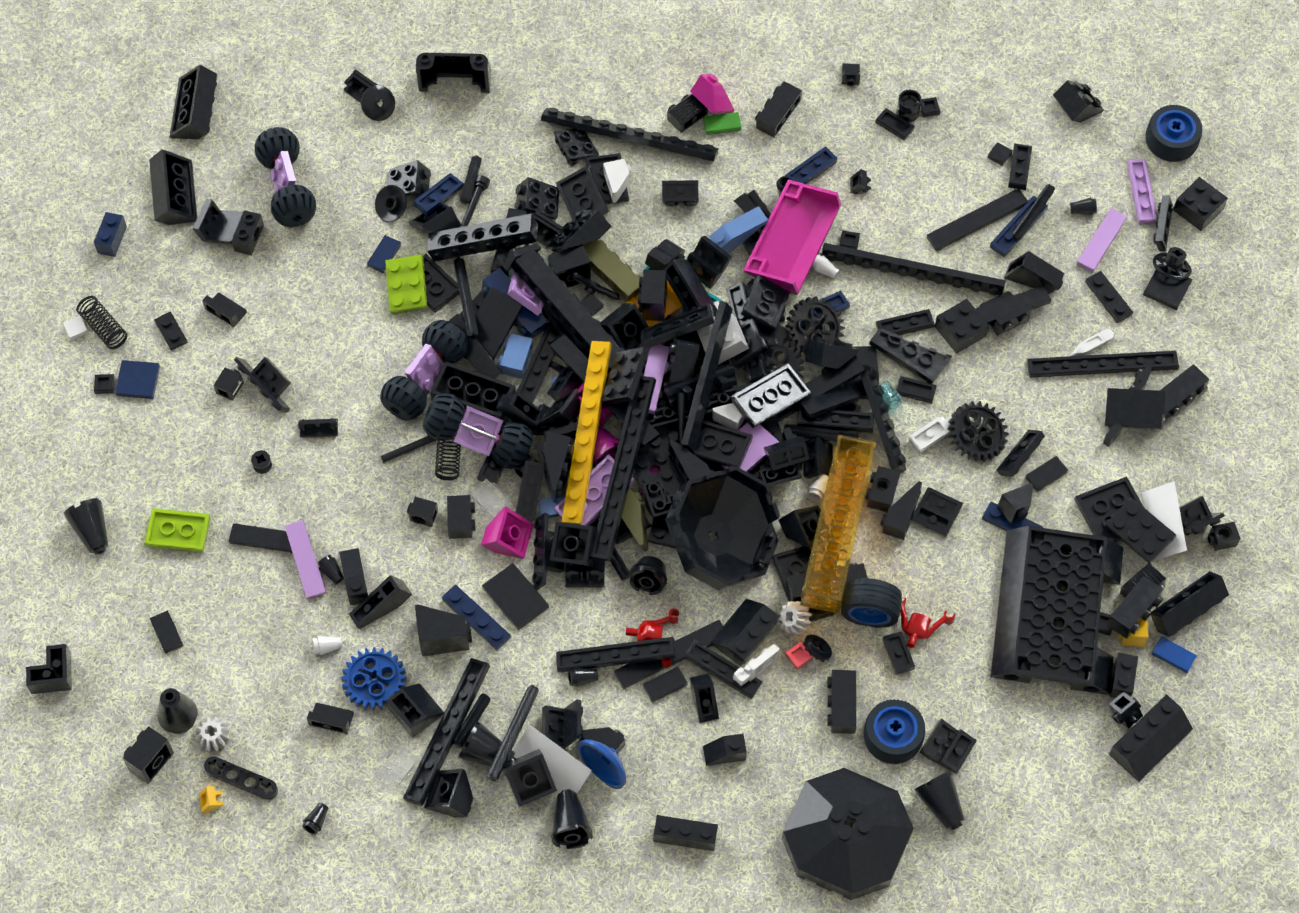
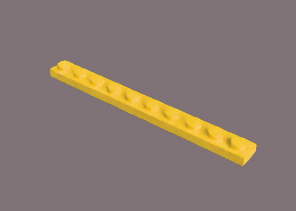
M591 342L562 516L563 523L578 525L583 523L602 408L601 399L605 389L612 344L610 342Z

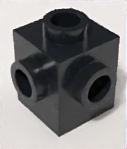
M1124 691L1109 703L1114 721L1119 725L1123 724L1128 729L1143 717L1140 703Z

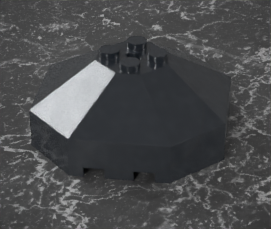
M733 466L723 471H717L689 480L679 486L665 521L685 573L718 591L766 574L779 542L772 522L780 517L777 505L772 503L769 495L771 492L769 484L741 468ZM715 531V536L717 537V539H713L712 541L709 533Z
M842 768L805 782L783 830L782 841L797 877L804 880L806 878L815 882L817 886L831 892L835 891L843 895L844 898L853 900L890 886L914 828L897 790L849 769ZM848 817H850L851 820L855 819L856 821L853 824V828H850L849 825L845 826L844 824L845 822H847Z

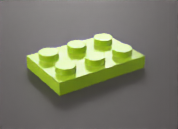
M420 254L385 260L390 313L395 314L428 308L423 256Z
M152 508L145 546L204 552L211 519L210 514Z

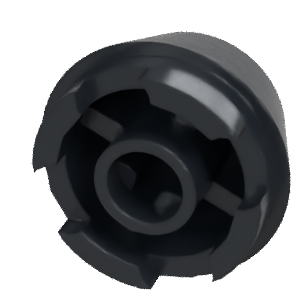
M644 556L629 571L630 584L638 592L643 590L649 592V595H656L667 584L666 566L657 557Z

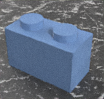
M511 333L509 340H505L503 348L505 352L503 356L500 355L498 366L503 372L502 374L522 379L533 350V339Z

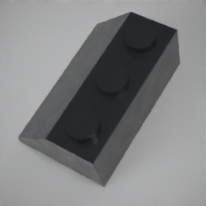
M745 599L710 642L742 667L777 624L780 616L763 603Z

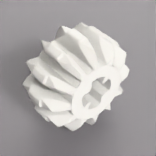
M790 601L787 605L782 606L783 612H779L781 618L778 620V622L782 623L781 629L786 630L788 634L799 635L802 634V631L808 630L807 624H811L809 617L812 616V614L808 613L809 607L799 601Z
M207 717V722L200 721L201 728L195 729L196 734H198L195 736V739L199 742V746L201 748L206 747L208 752H210L212 747L218 752V746L225 747L224 741L230 739L228 735L230 730L229 727H226L224 720L219 722L218 717H215L211 721Z

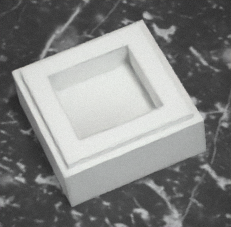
M81 316L63 323L71 341L88 334Z

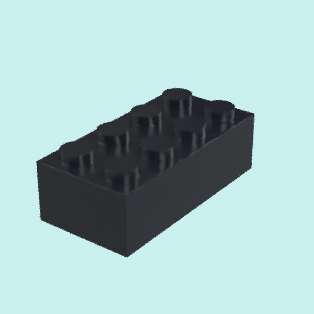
M445 361L430 391L432 401L437 394H453L464 404V412L466 407L469 406L504 420L505 415L496 407L503 394L516 392L515 385Z

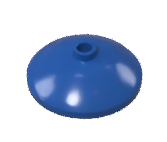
M590 739L582 740L578 744V753L583 763L602 782L614 789H621L626 784V772L615 749Z

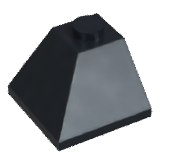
M443 204L426 216L422 213L409 221V224L433 232L462 226L453 208Z
M576 388L555 401L537 426L547 429L554 426L559 428L565 426L568 422H577L576 417L580 413L579 390Z
M819 505L793 510L778 520L785 537L804 547L824 544L834 540Z
M464 769L440 770L429 792L424 808L455 818L467 817L474 798L466 771Z

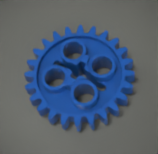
M373 647L372 652L365 648V654L358 651L357 658L351 656L352 663L346 662L348 669H342L345 675L341 677L342 682H344L342 688L346 690L345 696H350L349 700L351 703L356 701L357 707L363 704L364 710L368 706H371L372 711L375 710L376 706L383 710V704L387 705L386 699L401 688L406 687L405 683H403L407 681L404 675L406 670L402 668L403 662L398 661L397 655L392 657L391 651L385 654L384 648H381L379 652L376 651L375 647ZM368 664H375V667L372 669L366 668ZM385 673H392V676L389 678L383 677ZM358 680L365 681L362 685L355 684ZM376 689L382 690L379 694H373V691Z

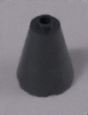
M92 498L81 501V505L76 508L74 505L70 506L64 511L65 518L88 551L95 553V555L105 552V548L108 547V539L101 500L99 498Z
M169 688L164 690L160 695L157 712L160 726L165 731L176 734L186 732L193 727L198 715L194 701L176 689Z
M477 721L458 757L491 767L502 741ZM511 750L506 763L516 759L513 750Z
M950 771L914 789L919 798L946 829L951 828L953 831L963 825L961 821L965 819L953 775Z
M570 789L562 790L557 795L551 835L552 843L556 847L560 848V845H566V849L585 846L589 843L588 839L593 838L592 829L576 792Z

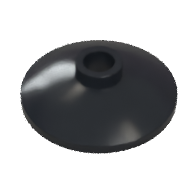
M373 85L362 94L361 109L371 120H386L395 109L394 95L385 86ZM378 100H382V106L378 105Z
M388 185L382 188L375 200V210L378 216L390 222L399 219L407 205L404 191L395 185Z

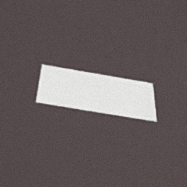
M1175 481L1142 492L1144 508L1176 534V537L1154 561L1186 551L1187 547Z
M529 724L514 749V757L519 758L539 749L544 756L556 789L559 792L570 789L578 794L592 770Z

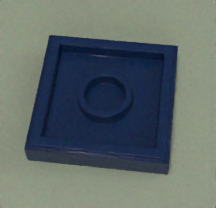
M122 360L115 395L154 399L160 364Z

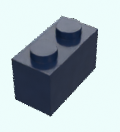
M105 212L94 240L98 254L116 256L127 228L123 215Z

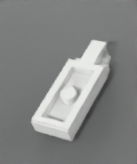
M952 416L946 419L944 417L936 418L910 435L908 440L919 453H922L952 432L947 430L951 425L948 421Z
M773 644L770 648L763 649L756 659L752 658L745 668H739L734 673L733 680L739 683L740 686L748 680L752 681L776 661L779 647Z

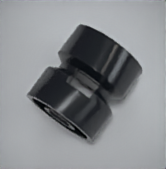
M911 89L902 91L898 98L897 115L908 122L915 121L920 113L921 95Z

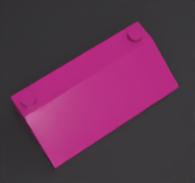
M788 180L768 219L769 222L766 223L743 271L755 278L757 275H760L791 294L798 295L842 205L838 192Z

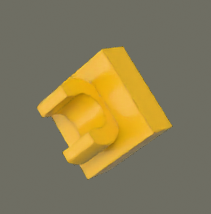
M206 786L199 793L201 813H209L214 808H220L224 804L223 802L216 801V797H220L222 792L215 791L214 786Z

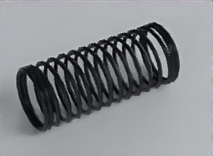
M87 296L78 303L76 307L77 313L87 322V325L92 328L108 349L119 348L125 343L128 336L127 332L115 321V318L110 315L108 310L103 307L95 296ZM95 299V301H93V302H91L90 304H88V305L84 308L83 312H81L83 306H84L87 302H89V301ZM121 333H123L122 337L118 341L109 344L110 342L117 339L121 335ZM123 338V340H122L119 344H117V345H115V346H113V347H110V346H109V345H114V344L118 343V342Z
M437 440L435 476L445 481L455 480L459 477L461 445H445L443 443L455 442L444 440L440 443V440ZM442 447H455L457 449H445ZM442 451H455L457 453H446ZM445 454H447V455H455L456 457H450V456H447V457H446V456H442V455H445ZM444 458H447V459H455V461L443 460V459H444ZM443 462H449V463H455V464H454V465H451V464H443ZM437 472H441V473H444V474H455V473H457V475H456V476H443V475H441V474H439V473H437Z

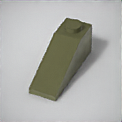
M629 488L622 519L641 548L647 551L645 508L641 504L644 500L638 491L634 493Z

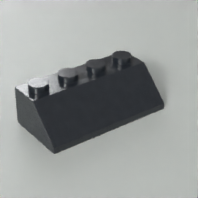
M198 65L179 78L170 138L200 139L209 133L212 106L215 100L214 93L217 86V73L202 65Z
M161 149L149 159L154 221L166 225L196 222L197 209L192 160Z
M1166 694L1112 746L1109 755L1133 778L1140 782L1193 728L1183 709Z

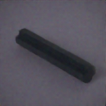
M478 155L472 156L460 197V201L464 204L470 203L475 187L474 182L482 162V158Z
M482 693L453 739V744L460 748L463 747L473 727L490 702L488 695Z

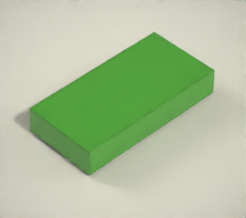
M739 112L703 117L706 135L741 130Z

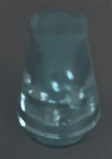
M889 381L882 382L880 386L883 390L884 402L888 405L889 409L898 408L902 403L901 395Z

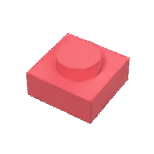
M799 642L785 652V656L797 670L813 659V656H810V653L805 651V646L802 642Z

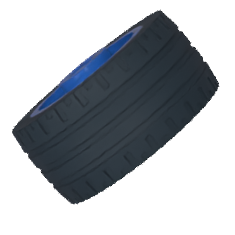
M1166 105L1158 109L1152 115L1146 130V144L1150 151L1158 158L1170 162H1179L1192 156L1198 148L1202 137L1200 118L1195 112L1181 105Z
M858 578L850 580L845 584L843 590L841 614L846 620L858 625L875 628L893 626L898 622L900 616L902 592L893 584L878 579Z
M899 699L880 702L870 711L865 721L863 734L866 747L875 758L889 764L907 762L919 752L923 745L926 731L925 722L919 710L909 702L907 703Z

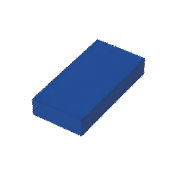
M1162 636L1152 652L1153 656L1185 673H1188L1197 657L1196 654Z

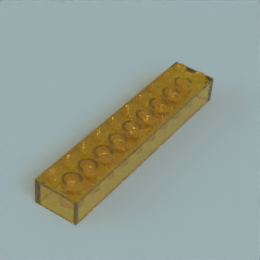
M838 435L802 590L800 606L840 613L876 442Z

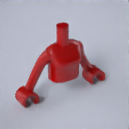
M906 597L902 601L900 611L901 627L903 632L910 636L907 643L909 648L915 647L917 639H928L942 624L951 625L954 623L956 614L954 613L952 617H947V611H944L943 617L932 624L930 628L931 618L920 613H912L908 622L905 609Z
M676 608L671 609L668 617L662 619L642 621L638 629L626 627L625 635L635 636L637 641L662 638V624L668 622L676 624L678 617L673 616H678L679 610ZM672 658L669 660L662 659V665L666 668L672 665L670 661Z

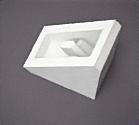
M733 403L712 409L713 421L725 427L739 430L745 420Z

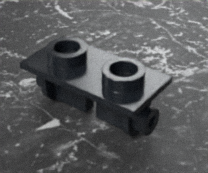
M338 418L302 419L298 421L299 437L338 436Z

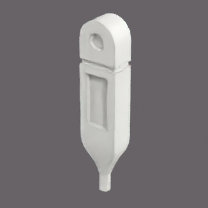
M1106 329L1079 343L1075 351L1069 354V356L1086 355L1109 343L1113 339V331Z

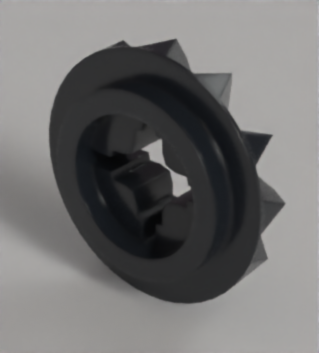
M813 634L805 637L803 645L805 646V651L810 653V656L822 662L830 659L832 650L823 638Z

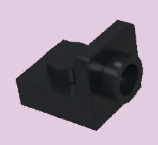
M842 63L841 84L848 86L859 85L860 64Z

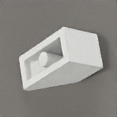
M625 159L603 163V173L613 203L618 201L629 184V176L632 175L631 167L626 165Z

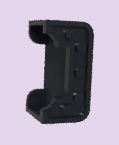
M425 52L417 56L416 74L419 91L428 92V87L431 84H437L438 77L472 78V85H478L481 93H490L491 65L485 55Z

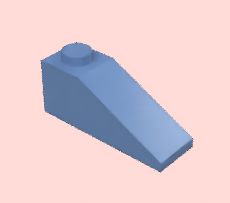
M756 207L722 225L709 238L727 253H731L769 222L760 207Z

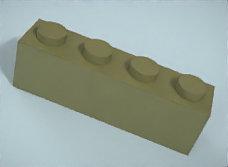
M594 240L583 245L590 260L591 270L614 292L618 293L625 302L640 293L639 278L641 276L636 275L627 263L624 264L615 252H611L604 241Z

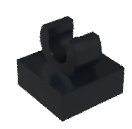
M860 169L850 177V193L858 194L861 191L868 192L871 189L870 186H867L871 181L867 177V171Z

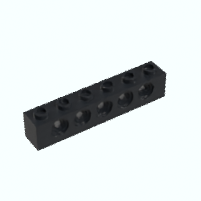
M526 214L428 233L427 252L434 261H442L537 242L538 223L532 214Z

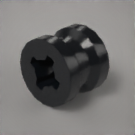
M260 450L252 455L251 462L253 469L257 473L264 474L270 471L272 461L268 452Z

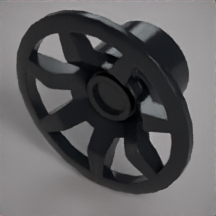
M1177 247L1170 248L1168 253L1155 255L1152 261L1159 273L1172 279H1186L1192 272L1191 266L1185 260L1186 252ZM1167 267V268H1168V271H1167V273H1166V272L1162 271L1161 269H1164V268ZM1173 270H1175L1177 276L1171 275Z

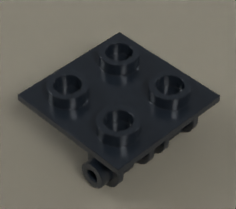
M568 129L553 132L555 134V143L559 146L567 163L571 164V166L577 163L578 158L599 155L585 131Z
M595 559L594 568L566 563L565 587L604 588L605 561Z

